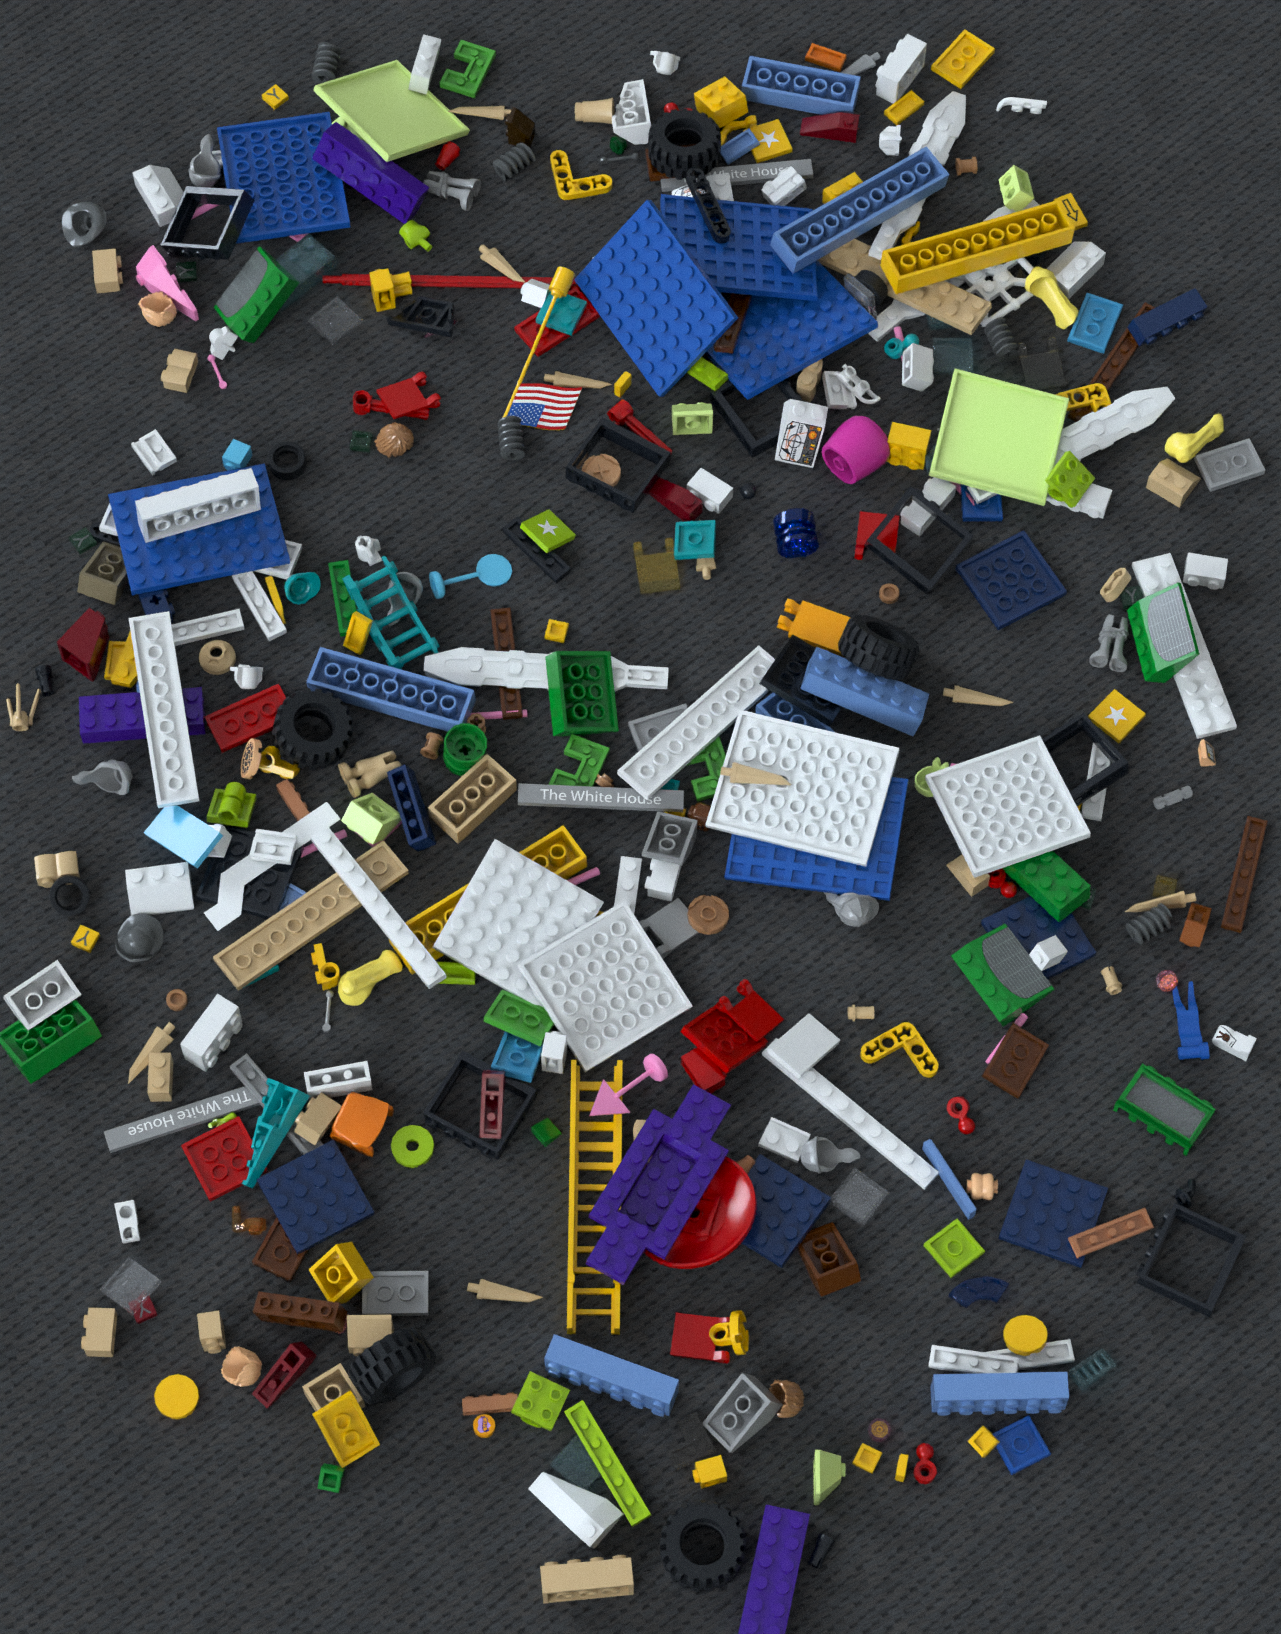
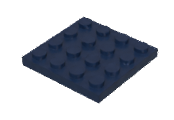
M1024 530L957 564L955 568L997 630L1018 621L1067 594L1064 586Z
M1031 896L981 920V924L987 933L1006 924L1028 954L1031 953L1037 943L1056 935L1068 952L1060 963L1041 971L1046 979L1096 956V951L1072 913L1058 922Z
M334 1139L257 1179V1183L297 1255L374 1215L370 1203Z
M759 1154L755 1164L748 1173L756 1194V1214L752 1227L742 1244L783 1268L830 1204L831 1197Z
M1025 1160L998 1239L1081 1268L1085 1256L1076 1258L1068 1238L1096 1226L1108 1188Z

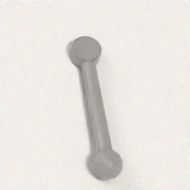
M331 990L326 992L325 1024L322 1026L324 1032L331 1030L329 1020L331 999L334 996V992Z

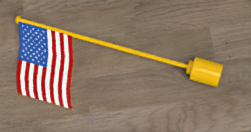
M557 267L551 281L549 290L554 297L503 416H517L521 418L520 423L522 426L544 430H565L582 390V387L564 388L547 384L522 383L557 298L567 296L575 277V273L565 267Z

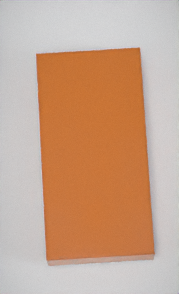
M812 43L805 56V61L840 72L847 55Z

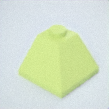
M815 1450L813 1460L814 1505H819L841 1483V1477H845L846 1467L845 1463H841V1456L822 1450Z

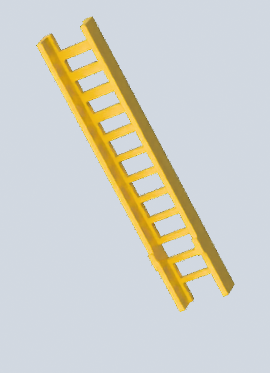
M571 1060L567 1334H576V1315H611V1334L620 1335V1283L613 1280L615 1288H573L575 1274H603L592 1267H577V1253H591L595 1247L577 1246V1233L604 1232L607 1228L605 1226H578V1211H591L594 1205H578V1191H604L607 1186L604 1184H578V1170L613 1171L614 1174L622 1161V1114H614L613 1122H579V1111H591L594 1102H580V1091H599L602 1082H580V1066H577V1060ZM617 1060V1066H614V1082H606L614 1093L622 1089L623 1060ZM579 1131H612L613 1142H579ZM579 1152H613V1163L579 1162ZM577 1295H611V1309H576Z

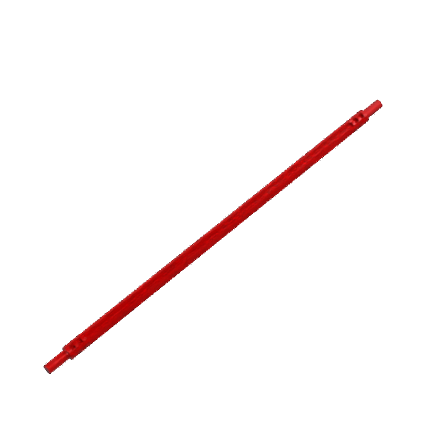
M370 274L323 275V283H340L343 286H371ZM410 275L411 287L522 288L523 284L531 279L549 285L553 277H521L525 282L513 281L509 277ZM573 279L570 289H573L575 287L580 289L578 284Z

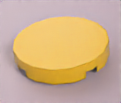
M1029 1315L1016 1316L1010 1319L1005 1325L1003 1338L1008 1349L1022 1356H1030L1031 1353L1035 1352L1039 1353L1046 1346L1048 1337L1047 1329L1043 1322Z
M179 1374L168 1376L156 1387L154 1395L155 1404L161 1414L171 1419H181L192 1414L199 1402L198 1388L194 1381L187 1376Z

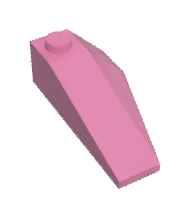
M152 245L136 266V279L141 286L144 285L151 293L162 291L163 295L167 294L168 298L172 299L177 310L194 321L199 320L196 307L183 289L180 291L177 278L174 274L170 276L166 267V261L154 245Z

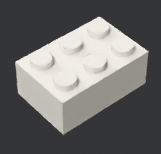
M909 34L903 40H899L896 50L893 53L890 52L884 66L881 65L877 70L876 75L878 79L875 84L877 96L893 104L902 97L924 67L927 43Z
M219 994L215 996L180 1044L185 1060L205 1072L209 1067L212 1068L216 1064L218 1054L221 1050L225 1051L232 1035L237 1034L242 1028V1018L237 1005Z

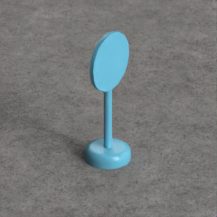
M489 554L478 561L476 572L443 581L441 574L433 571L429 574V580L435 598L441 599L445 596V585L474 577H479L486 585L493 587L501 586L510 579L512 568L509 561L503 556Z

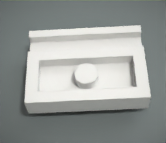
M824 371L822 379L828 409H855L857 406L855 395L834 375L836 371ZM850 380L848 383L853 387V382Z
M156 429L139 438V441L131 443L132 448L152 476L155 472L161 471L177 462L175 455Z
M256 829L249 854L250 859L291 865L296 847L295 844L298 839L297 835Z
M771 1117L758 1146L798 1163L801 1157L800 1151L809 1140L811 1134Z

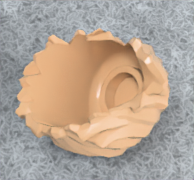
M162 291L148 294V296L141 298L138 304L147 322L157 327L170 324L177 314V309L172 299L168 298L167 294L163 295Z
M238 1346L231 1348L226 1355L221 1373L233 1385L240 1387L249 1386L259 1379L262 1363L254 1352Z

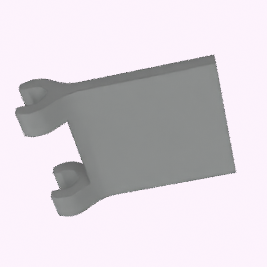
M679 898L649 918L639 921L645 932L649 930L660 942L661 946L656 948L662 959L699 933L689 924L687 917L688 909Z

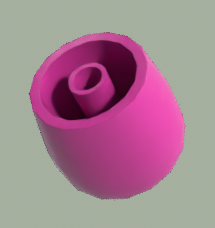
M853 416L843 422L825 443L821 451L823 459L831 472L847 484L856 483L878 470L887 462L890 455L886 434L873 420L865 416Z

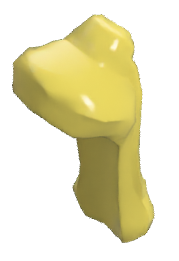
M1034 267L1026 278L1025 289L1044 301L1054 315L1056 326L1065 330L1075 322L1078 317V309L1070 303L1061 291L1052 271L1041 267Z
M1221 414L1213 415L1211 420L1196 433L1183 434L1177 432L1172 434L1165 444V452L1169 456L1176 458L1180 463L1188 462L1196 456L1203 446L1222 434L1224 431L1223 416Z
M385 950L378 959L370 961L355 970L346 972L339 980L338 994L342 1002L351 1006L361 1005L369 997L376 983L402 971L403 965L401 960L393 951Z

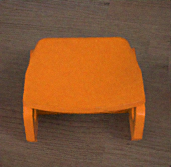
M351 1092L347 1095L332 1125L330 1137L356 1152L373 1157L374 1149L371 1145L380 1134L387 1116H393L394 1109L388 1103L376 1098Z

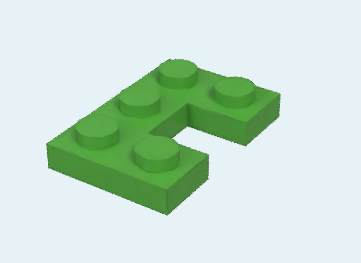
M460 40L454 53V59L467 62L469 65L464 74L446 69L440 81V88L475 99L496 56V51Z
M572 734L564 750V755L580 760V766L575 775L556 768L549 785L594 787L595 781L598 778L597 775L602 770L610 748Z
M719 736L686 765L705 761L710 775L691 780L697 802L714 797L721 767H723L726 757Z

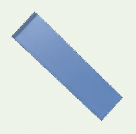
M931 1139L925 1141L922 1150L933 1167L939 1172V1176L967 1219L973 1218L977 1208Z

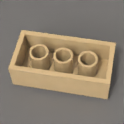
M486 754L428 807L429 818L459 844L517 791L516 779Z
M616 1555L612 1557L613 1559L609 1560L595 1557L591 1558L589 1562H581V1560L574 1559L567 1561V1564H558V1562L545 1563V1566H540L543 1603L634 1595L631 1557L626 1558V1555Z

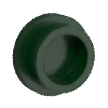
M613 136L610 139L611 150L618 155L624 153V150L627 149L625 139L620 136Z

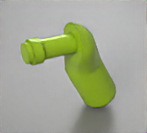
M231 1112L223 1118L214 1119L212 1123L208 1124V1127H218L237 1116L234 1112Z

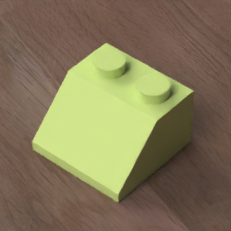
M701 402L697 404L680 403L672 405L673 435L712 433V404Z
M370 793L352 800L341 821L347 825L348 829L361 835L366 842L375 844L384 840L401 821L398 811L375 794Z

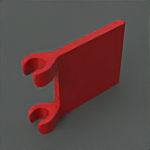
M419 372L410 379L376 390V393L393 419L426 408H437L440 406L439 400H441L439 394H432L425 399L417 387L426 385L425 379L427 376L424 372Z
M860 511L854 557L856 560H862L863 549L866 547L864 546L865 542L888 514ZM897 515L894 516L877 537L879 541L894 553L896 552L900 517Z
M743 979L736 989L738 993L746 997L733 1007L730 1000L726 996H722L719 1002L716 1003V1008L731 1017L752 1039L758 1042L784 1019L753 990L747 979Z
M676 1313L670 1356L728 1364L730 1362L729 1352L715 1351L716 1345L711 1340L709 1332L715 1324L730 1322V1317L719 1318Z

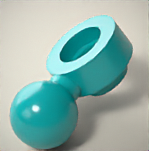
M908 334L904 341L892 338L885 344V353L892 359H898L903 355L905 348H908L912 343L919 345V338L915 334Z

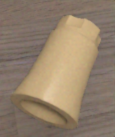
M613 98L575 103L576 121L612 124V116L615 115Z

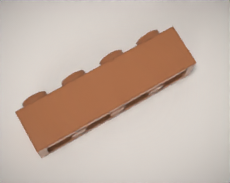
M286 779L276 785L277 791L297 821L311 813L307 810L306 803L301 801L299 792L294 790L295 786L292 782Z
M507 1393L506 1395L493 1394L492 1396L480 1395L476 1398L467 1396L462 1399L463 1416L511 1412L518 1396L514 1393Z

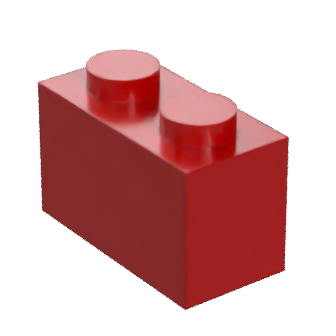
M698 1047L681 1056V1065L697 1087L711 1094L725 1086L726 1073Z

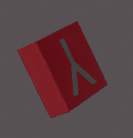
M149 1294L128 1303L137 1324L157 1316Z

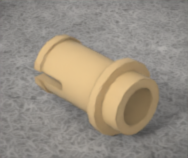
M1112 966L1110 971L1108 967L1104 968L1101 974L1107 985L1106 991L1110 995H1115L1122 991V983L1118 981L1115 969Z
M852 1005V1007H848V1019H852V1021H855V1019H874V1006L855 1007V1005Z

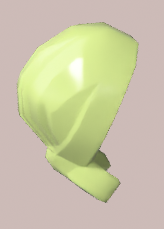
M937 757L933 760L932 766H927L918 771L915 776L916 790L925 797H934L925 780V775L949 767L948 762L941 765V761Z

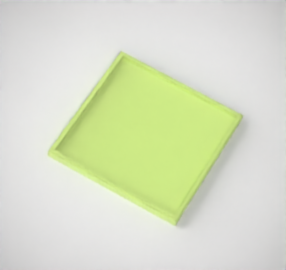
M398 60L315 85L313 90L386 162L466 136L470 131L452 112H448L450 110L429 90L427 94L408 90L411 73Z
M954 369L929 476L1044 506L1049 488L1045 479L1054 468L1069 398Z

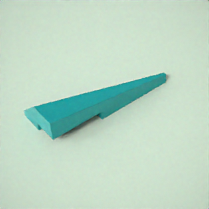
M270 1078L266 1082L269 1086L267 1096H264L262 1099V1103L265 1104L261 1116H258L251 1148L254 1149L252 1160L247 1162V1167L249 1168L248 1177L242 1183L252 1189L310 1097L300 1090Z

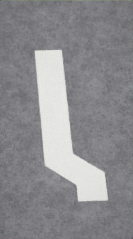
M325 802L284 830L283 833L297 835L298 839L295 844V850L310 841L311 836L327 826H332L340 818L331 806ZM248 855L221 873L218 904L204 912L217 931L241 915L244 885L276 863L253 860Z

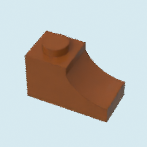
M1192 902L1179 941L1184 942L1185 945L1190 947H1200L1212 908Z

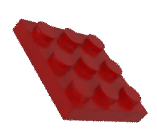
M716 1005L683 1026L681 1030L684 1036L726 1074L762 1050L768 1043L764 1037L756 1042L731 1017L719 1011Z
M239 1116L181 1145L210 1202L242 1186L243 1180H246L248 1177L249 1168L247 1167V1162L252 1160L254 1149L251 1148L252 1140ZM265 1168L261 1176L268 1173L267 1168Z

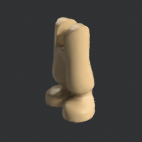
M389 751L359 760L354 768H350L345 762L338 764V767L349 792L356 798L360 796L362 789L372 788L388 777V771L402 765L399 761L393 762L396 759V754L394 751Z

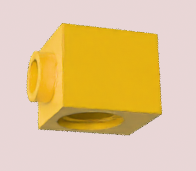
M721 1455L695 1462V1470H692L695 1483H700L701 1489L727 1482V1473Z

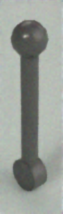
M635 152L632 155L614 158L602 157L600 158V163L607 164L608 162L626 159L637 160L639 154Z

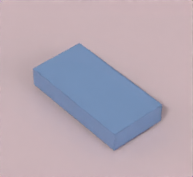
M748 128L721 146V156L729 165L759 146V141Z

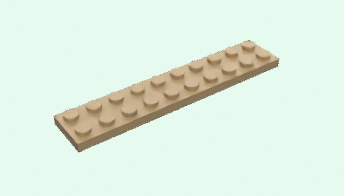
M856 239L818 259L822 265L852 279L861 270L872 271L887 285V296L970 335L974 333L992 308L991 302L946 281L895 294L880 266L881 260L868 256L871 246Z
M384 840L355 859L380 892H383L409 874L408 869ZM335 873L213 956V959L239 991L354 912L362 904L340 876Z

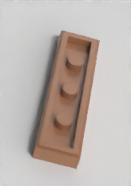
M1142 1208L1073 1235L1068 1240L1076 1258L1151 1230L1154 1226L1146 1208Z

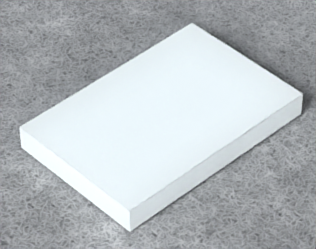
M808 1013L772 1044L767 1052L799 1079L839 1044L840 1039Z

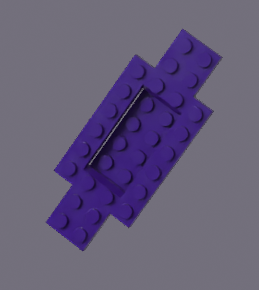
M693 1084L673 1119L655 1109L652 1110L589 1214L590 1219L607 1228L586 1261L588 1266L624 1285L646 1250L664 1260L666 1259L728 1155V1149L711 1141L728 1113L731 1107L730 1104Z

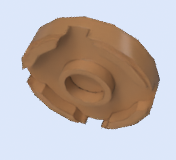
M701 895L695 898L689 905L687 913L688 922L699 933L706 935L716 934L722 931L728 923V906L717 896Z

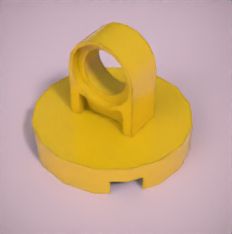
M742 1310L733 1311L730 1315V1322L718 1323L711 1327L709 1335L715 1345H732L736 1355L746 1354V1351L749 1349V1332L745 1330L743 1322H747L744 1312ZM723 1330L726 1332L723 1338H715V1334L718 1331Z

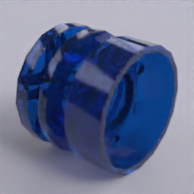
M804 508L788 509L774 517L773 526L777 536L776 544L780 556L785 558L806 557L817 551L819 542L817 532L815 531L814 514L810 510Z

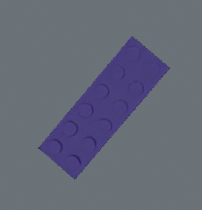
M336 121L324 131L312 157L314 161L403 224L410 221L417 214L429 189L427 185L393 161L386 162L369 144Z
M202 687L182 689L189 735L206 734ZM132 692L79 697L80 736L83 744L147 739L140 693Z
M766 1504L738 1634L786 1633L810 1514Z

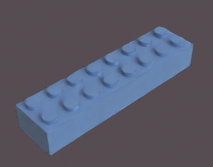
M323 647L319 648L306 682L307 687L311 691H315L316 688L322 689L321 692L326 694L329 691L333 693L332 697L335 699L339 697L345 703L447 732L455 725L467 723V719L470 717L476 701L475 692L472 689Z

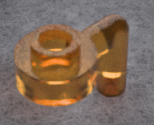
M232 1207V1230L235 1233L249 1231L251 1235H260L262 1231L266 1230V1219L248 1218L244 1220V1223H241V1207Z

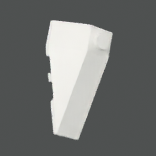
M643 79L624 83L620 94V102L616 105L615 115L612 116L614 133L634 145L648 143V133L651 127Z
M542 1472L528 1488L589 1547L594 1549L624 1515L608 1499L545 1472Z

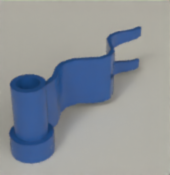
M1193 981L1188 982V1010L1185 1009L1181 1002L1175 983L1172 987L1181 1041V1047L1177 1048L1179 1060L1200 1058V1060L1209 1059L1208 1042H1202L1199 1014L1194 996Z

